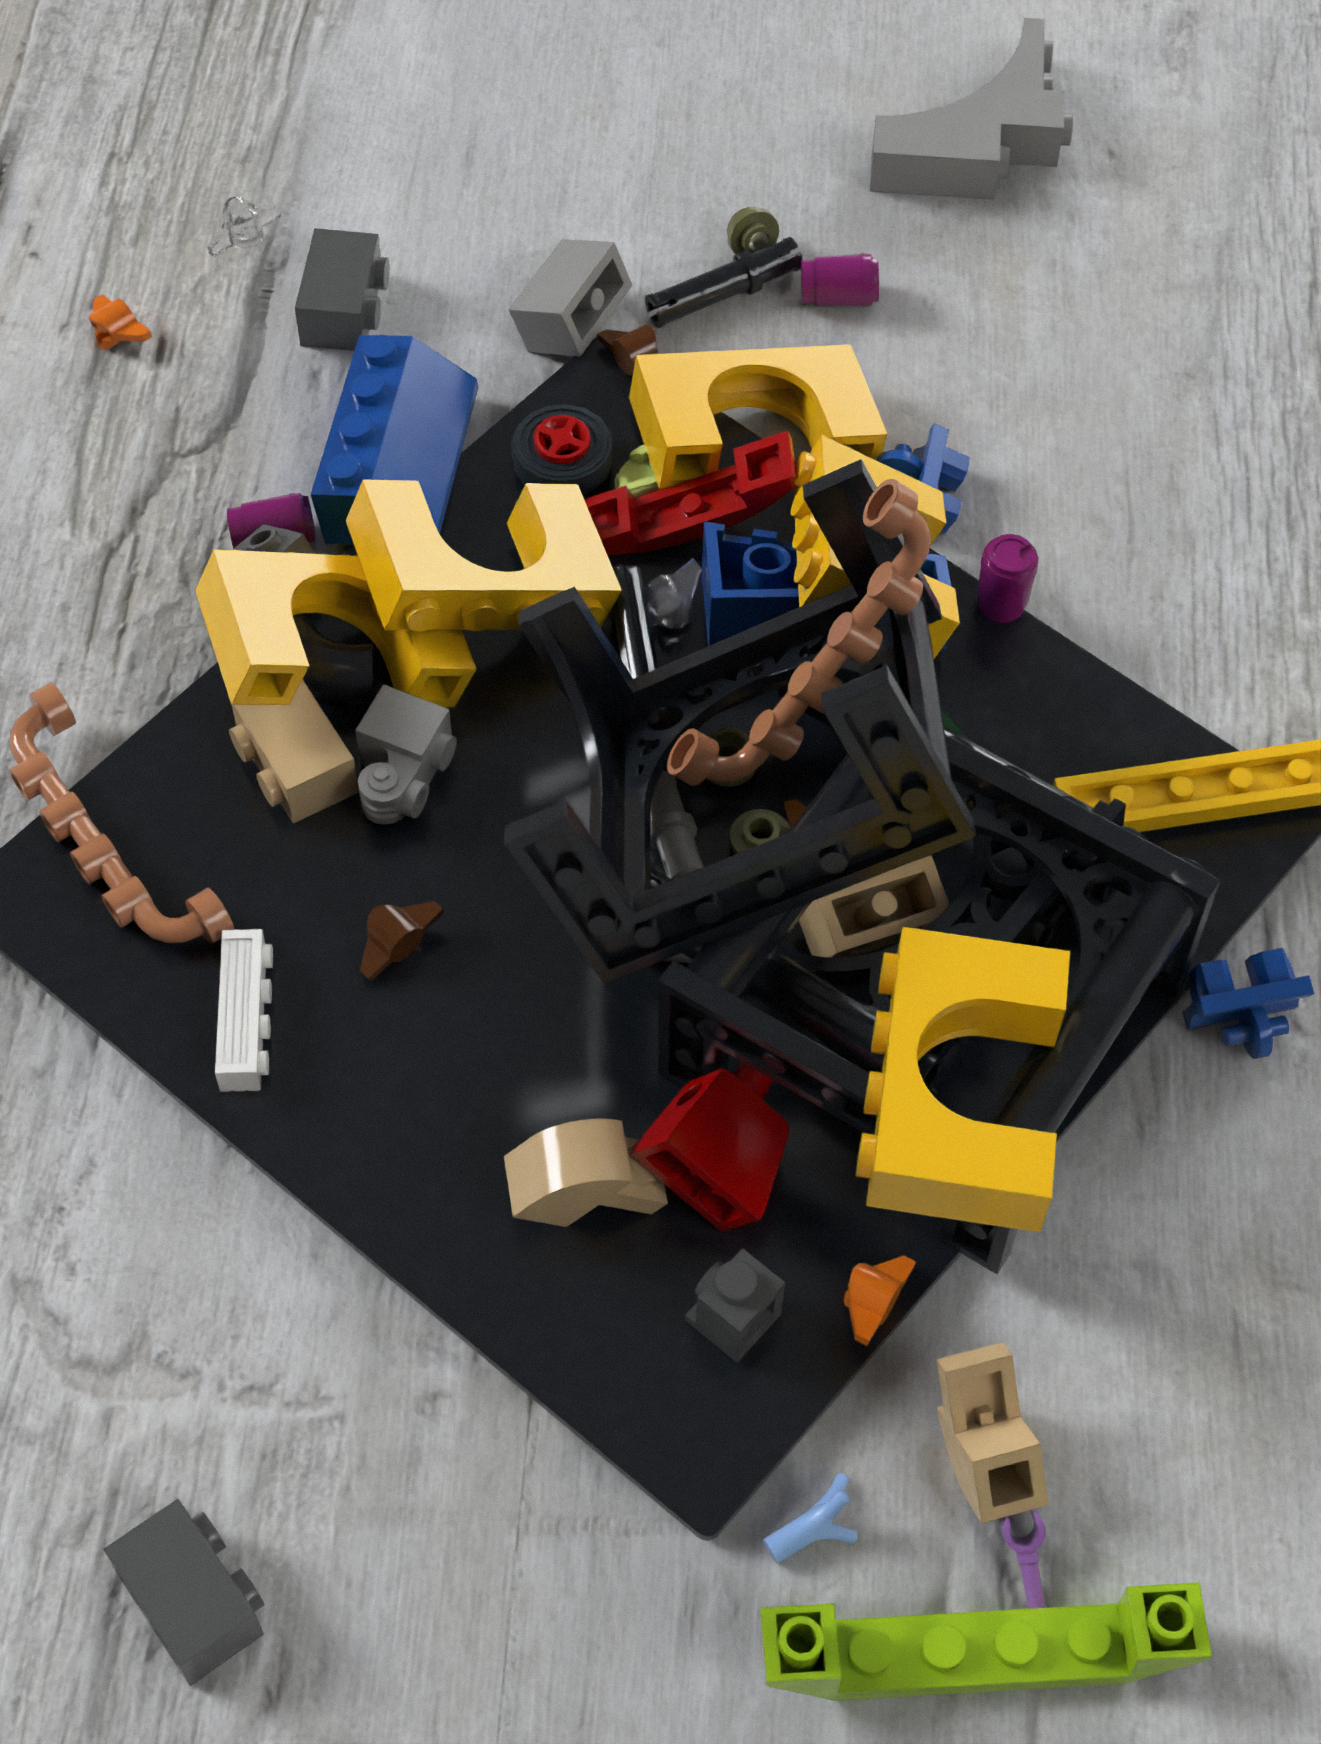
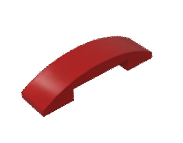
M788 430L734 448L735 465L637 498H634L625 485L584 499L607 555L640 553L695 541L703 538L704 522L725 524V529H728L774 504L796 485L794 483L797 479L792 437Z

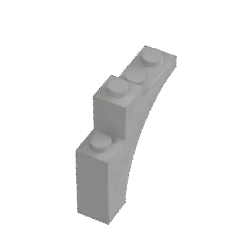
M1024 18L1022 35L1012 58L1001 72L974 93L948 105L928 111L906 115H876L869 191L994 200L997 178L1007 179L1009 164L1057 167L1061 145L1070 146L1073 114L1064 113V91H1052L1053 77L1044 76V72L1050 73L1053 56V41H1044L1045 19Z

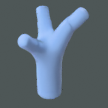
M838 1473L831 1488L814 1506L797 1519L763 1539L767 1550L777 1564L819 1540L834 1539L854 1544L857 1541L858 1534L856 1530L833 1523L834 1517L850 1499L847 1492H845L849 1482L847 1475Z

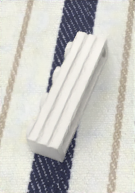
M262 929L222 930L215 1075L220 1092L261 1090V1075L269 1074L268 1051L262 1050L263 1039H270L271 1032L270 1016L264 1015V1003H271L272 1001L271 979H265L266 968H273L272 944L265 943Z

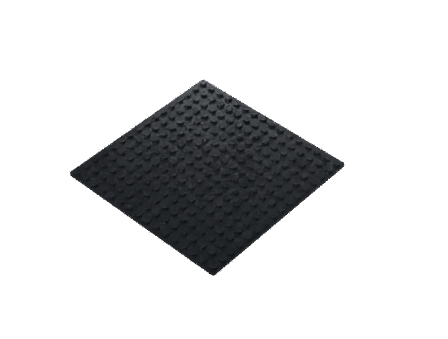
M598 337L592 340L581 357L574 356L461 453L440 536L452 550L464 559L495 571L512 572L524 569L507 526V521L524 488V484L514 471L511 443L518 424L530 413L546 406L568 404L585 408L599 416L610 430L613 444V463L607 479L597 489L583 495L584 499L615 489L616 475L621 467L630 459V453L639 446L644 445L629 400L633 375L628 376L620 369L613 356V352L598 341ZM723 412L713 416L723 442L718 470L735 465L734 448L763 439ZM793 488L763 511L737 525L725 529V534L752 538L753 530L760 529L778 532V542L792 543L795 534V517L791 516V506L794 500ZM703 538L664 549L607 555L612 568L619 564L625 566L636 565L642 572L658 667L708 647L702 586ZM354 545L343 554L358 556ZM931 548L929 549V554L940 555ZM946 559L951 587L955 588L960 623L947 640L946 649H941L934 658L941 710L968 740L1053 785L1054 778L1240 751L1026 610H1024L1019 618L1011 622L1000 623L988 619L982 614L978 605L977 590L979 580ZM611 609L601 629L621 659L613 609ZM313 613L315 627L324 637L334 642L373 644L374 699L383 684L394 688L381 652L364 632L351 623L335 616ZM462 630L475 663L476 671L456 706L445 707L450 711L452 736L456 737L457 740L456 749L449 766L444 771L437 770L429 783L428 798L420 815L417 818L405 815L401 820L391 824L374 823L367 819L362 811L359 792L293 824L281 803L272 807L265 798L256 776L261 771L254 760L244 762L234 747L229 729L235 727L236 722L217 662L71 787L69 792L75 793L79 798L90 820L101 834L104 833L109 838L123 864L132 876L138 877L161 914L169 918H180L189 914L185 901L202 890L210 888L227 910L235 930H263L265 943L272 944L273 968H266L265 979H271L272 1001L271 1003H264V1015L270 1016L271 1032L270 1039H263L262 1051H268L269 1074L261 1075V1090L220 1092L216 1079L215 1064L222 938L213 944L209 943L203 935L187 942L165 943L152 939L139 928L135 921L121 928L109 913L101 896L111 890L103 878L90 885L84 880L70 855L71 851L79 847L72 836L58 843L47 829L40 815L0 848V953L694 1535L705 1541L714 1540L961 1255L960 1252L939 1241L944 1218L866 1206L869 1178L856 1177L859 1147L863 1132L774 1080L764 1102L787 1121L790 1133L761 1220L721 1232L666 1185L665 1190L668 1204L653 1214L598 1205L567 1227L513 1218L504 1162L506 1154L545 1129L563 1123L586 1119L621 1120L625 1137L640 1139L682 1089L658 1075V980L672 962L660 961L603 984L504 843L506 825L566 800L589 832V769L582 736L572 705L522 630ZM778 688L716 714L697 730L709 736L717 729L731 727L739 729L749 736L757 717L767 709L773 711L781 701L778 695ZM314 697L354 758L358 783L360 772L365 766L360 765L355 730L371 704H350L321 700ZM803 713L795 723L802 727L804 732L802 743L797 752L786 761H782L770 754L764 763L757 768L753 777L741 785L725 787L716 785L705 778L700 784L691 786L675 777L684 810L692 815L697 826V835L694 840L704 867L735 855L730 846V830L734 821L743 813L755 809H766L778 813L788 822L784 802L797 799L805 807H808L848 753L833 728ZM1321 805L1140 832L1154 845L1179 858L1183 857L1194 860L1207 873L1221 879L1190 970L1198 964L1211 962L1217 958L1321 837ZM765 833L751 834L758 839L770 837V835ZM972 838L928 855L933 858L949 904L958 894L969 872L974 852ZM651 846V867L666 875L659 850ZM1012 847L991 856L995 868L1007 875H1021L1031 870L1023 854ZM1117 890L1109 902L1104 904L1099 901L1096 905L1102 907L1116 906L1129 899V896ZM991 894L990 906L987 910L991 918L998 922L1015 901L1003 900ZM435 901L445 913L423 933L422 941L418 947L404 960L391 962L370 982L361 973L360 968L368 938V915L372 909L379 905H393L400 908ZM1069 908L1056 921L1054 934L1045 947L1070 951L1067 995L1073 986L1079 965L1078 932L1074 917ZM798 920L781 945L811 955ZM1121 924L1115 927L1121 930L1125 924ZM1094 926L1095 933L1104 941L1110 940L1112 927ZM895 943V944H892V945H889V946H886V947H883V948H880V949H877V950H874V951H871V952H868V953H864V954H861V955H866V954H870V953H873V952L881 951V950H884V949L889 948V947H891V946L897 945V944H899V943ZM1094 959V965L1098 966L1102 959ZM679 963L686 968L689 966L688 963ZM1188 976L1176 996L1150 984L1056 1130V1143L1190 989ZM869 983L837 986L869 1005ZM745 993L741 998L834 1052L812 1033L749 994ZM885 994V996H886L889 1000H891V995H886V994ZM972 1036L962 1046L955 1043L943 1058V1066L939 1073V1091L943 1094L941 1104L958 1115L984 1123L1036 1044L981 1036ZM728 1055V1071L733 1074L736 1066L741 1061ZM743 1248L785 1282L781 1315L739 1362L736 1363L686 1322L685 1315L697 1303L698 1296L695 1294V1289L705 1273L718 1261L723 1263L731 1261ZM901 1256H906L916 1261L915 1267L903 1285L891 1312L884 1323L880 1324L868 1346L856 1341L849 1307L845 1306L843 1301L846 1290L848 1291L849 1289L848 1283L853 1268L858 1263H867L870 1266H875Z

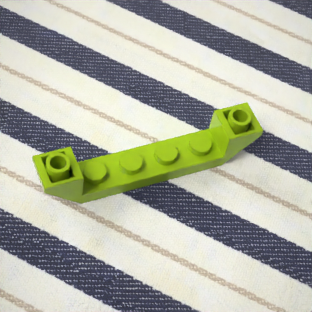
M1200 1582L1127 1586L1117 1604L836 1620L834 1603L760 1608L766 1686L833 1701L1126 1684L1208 1661L1212 1657Z

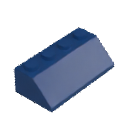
M359 335L310 494L325 544L354 545L346 524V518L362 480L419 481L434 524L440 534L479 386L475 377L414 336Z

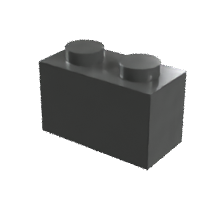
M314 228L295 304L300 346L355 351L359 335H369V330H378L381 303L377 295L379 290H387L390 273L389 258L381 257L379 234Z
M176 1499L103 1550L122 1583L189 1686H191L264 1635L255 1611L265 1604L242 1568L229 1575L216 1554L225 1549L226 1546L207 1515L201 1512L194 1518H191L180 1500Z

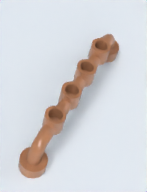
M895 479L884 481L872 493L863 512V522L867 527L887 539H893L902 533L904 545L892 562H884L875 570L869 580L867 594L851 613H842L834 621L829 630L826 645L812 662L805 661L798 666L789 681L788 692L773 711L767 709L757 717L751 728L749 740L744 747L734 755L721 757L718 756L719 745L716 740L694 728L689 729L679 737L670 752L667 770L671 775L691 786L700 784L705 778L716 782L735 781L754 772L770 754L782 761H786L797 752L804 735L802 727L795 724L809 706L820 713H824L821 693L843 684L842 680L834 675L848 657L863 665L876 655L881 646L883 635L874 625L887 609L890 608L900 615H905L916 606L922 595L923 583L914 576L921 569L929 554L931 534L926 520L916 511L918 507L917 493Z
M52 682L30 693L29 697L33 706L17 718L10 730L9 747L18 764L10 768L9 773L16 787L27 801L40 794L44 798L48 806L39 810V813L53 838L59 843L72 836L79 847L71 851L70 855L84 880L90 885L103 878L111 890L101 896L115 922L122 928L135 921L139 928L152 939L165 943L187 942L203 935L209 943L213 944L222 938V930H235L227 910L210 888L202 890L185 901L189 914L183 917L169 918L159 912L138 877L132 876L123 864L112 842L104 833L101 834L90 820L79 798L75 793L69 792L60 780L49 758L43 751L39 752L34 744L36 734L45 727L53 736H56L76 724L75 717L67 701Z

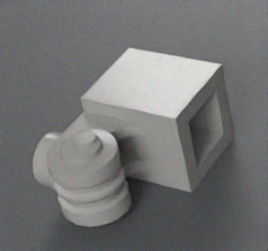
M383 684L355 730L360 765L365 766L360 772L358 785L362 811L366 818L378 824H391L401 820L405 815L412 818H417L420 815L428 798L429 783L437 770L444 771L449 766L455 753L457 740L456 737L452 736L449 709Z

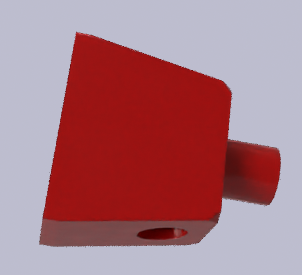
M739 1062L733 1074L730 1071L719 1069L687 1083L634 1145L629 1155L717 1229L724 1232L761 1220L790 1129L787 1121L764 1102L773 1084V1080L747 1064Z

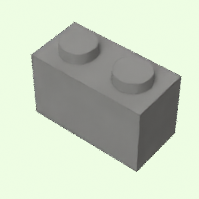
M561 239L508 310L528 352L581 357L633 285L615 242Z

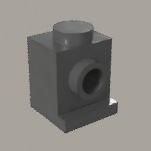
M742 1248L731 1261L726 1263L718 1261L705 1273L695 1289V1294L698 1296L697 1303L685 1315V1321L738 1363L781 1315L785 1282Z

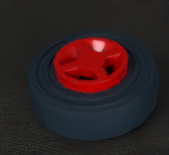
M568 404L546 406L530 413L518 424L511 443L514 471L524 486L526 483L578 484L582 495H585L597 489L607 479L613 463L611 433L602 419L585 408Z

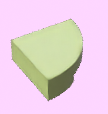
M641 445L630 453V459L621 467L615 478V489L626 485L634 498L659 490L646 445Z

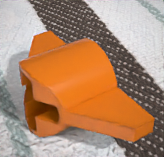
M103 294L94 299L93 313L88 317L92 327H95V337L101 349H110L122 341L145 342L152 337L151 331L136 320L131 309L123 300L118 298L111 301Z
M901 1256L875 1266H870L867 1263H858L853 1268L848 1283L849 1289L848 1291L846 1290L843 1301L845 1306L849 1307L856 1341L868 1346L880 1324L884 1323L891 1312L903 1285L915 1267L916 1261L906 1256Z

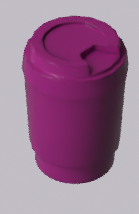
M866 253L815 257L814 260H801L802 304L865 307L878 302V260L873 259L871 254Z
M290 493L288 495L242 503L240 507L227 509L228 526L233 549L263 524L303 533L309 545L316 541L309 497L303 496L301 493Z
M1006 534L991 540L984 548L977 590L978 605L982 614L988 619L1000 623L1014 621L1024 612V608L1029 602L1039 564L1037 551L1027 539L1020 535Z

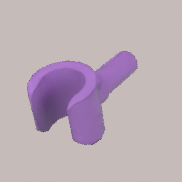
M1035 1509L1030 1510L1034 1520L1032 1531L1027 1536L1015 1537L1010 1534L1009 1516L999 1518V1528L1006 1544L1016 1551L1018 1565L1021 1567L1028 1609L1046 1608L1038 1567L1039 1557L1037 1551L1046 1537V1528L1043 1520Z

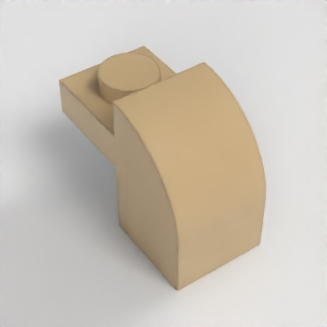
M586 1119L556 1125L533 1135L504 1156L513 1218L567 1227L598 1205L653 1214L668 1204L664 1183L629 1155L639 1139L625 1137L621 1120Z
M1004 1342L936 1359L943 1405L937 1407L945 1446L960 1488L980 1522L985 1523L1049 1505L1041 1445L1021 1417L1013 1355Z

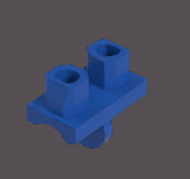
M934 423L929 430L927 444L923 447L916 448L912 452L910 446L898 444L895 450H889L880 454L876 461L937 489L939 485L955 492L964 481L970 457L946 447L949 429ZM943 492L946 524L941 533L945 534L957 520L962 500Z
M1283 948L1262 951L1249 956L1244 961L1252 987L1235 990L1227 960L1221 959L1201 963L1190 970L1188 977L1193 1003L1182 1012L1187 1030L1239 1020L1237 1025L1222 1028V1038L1225 1045L1243 1043L1247 1053L1253 1059L1270 1056L1273 1047V1037L1288 1034L1289 1023L1284 1015L1268 1018L1267 1014L1295 1009L1298 1007L1300 998L1311 997L1315 994L1309 975L1295 978L1293 968Z

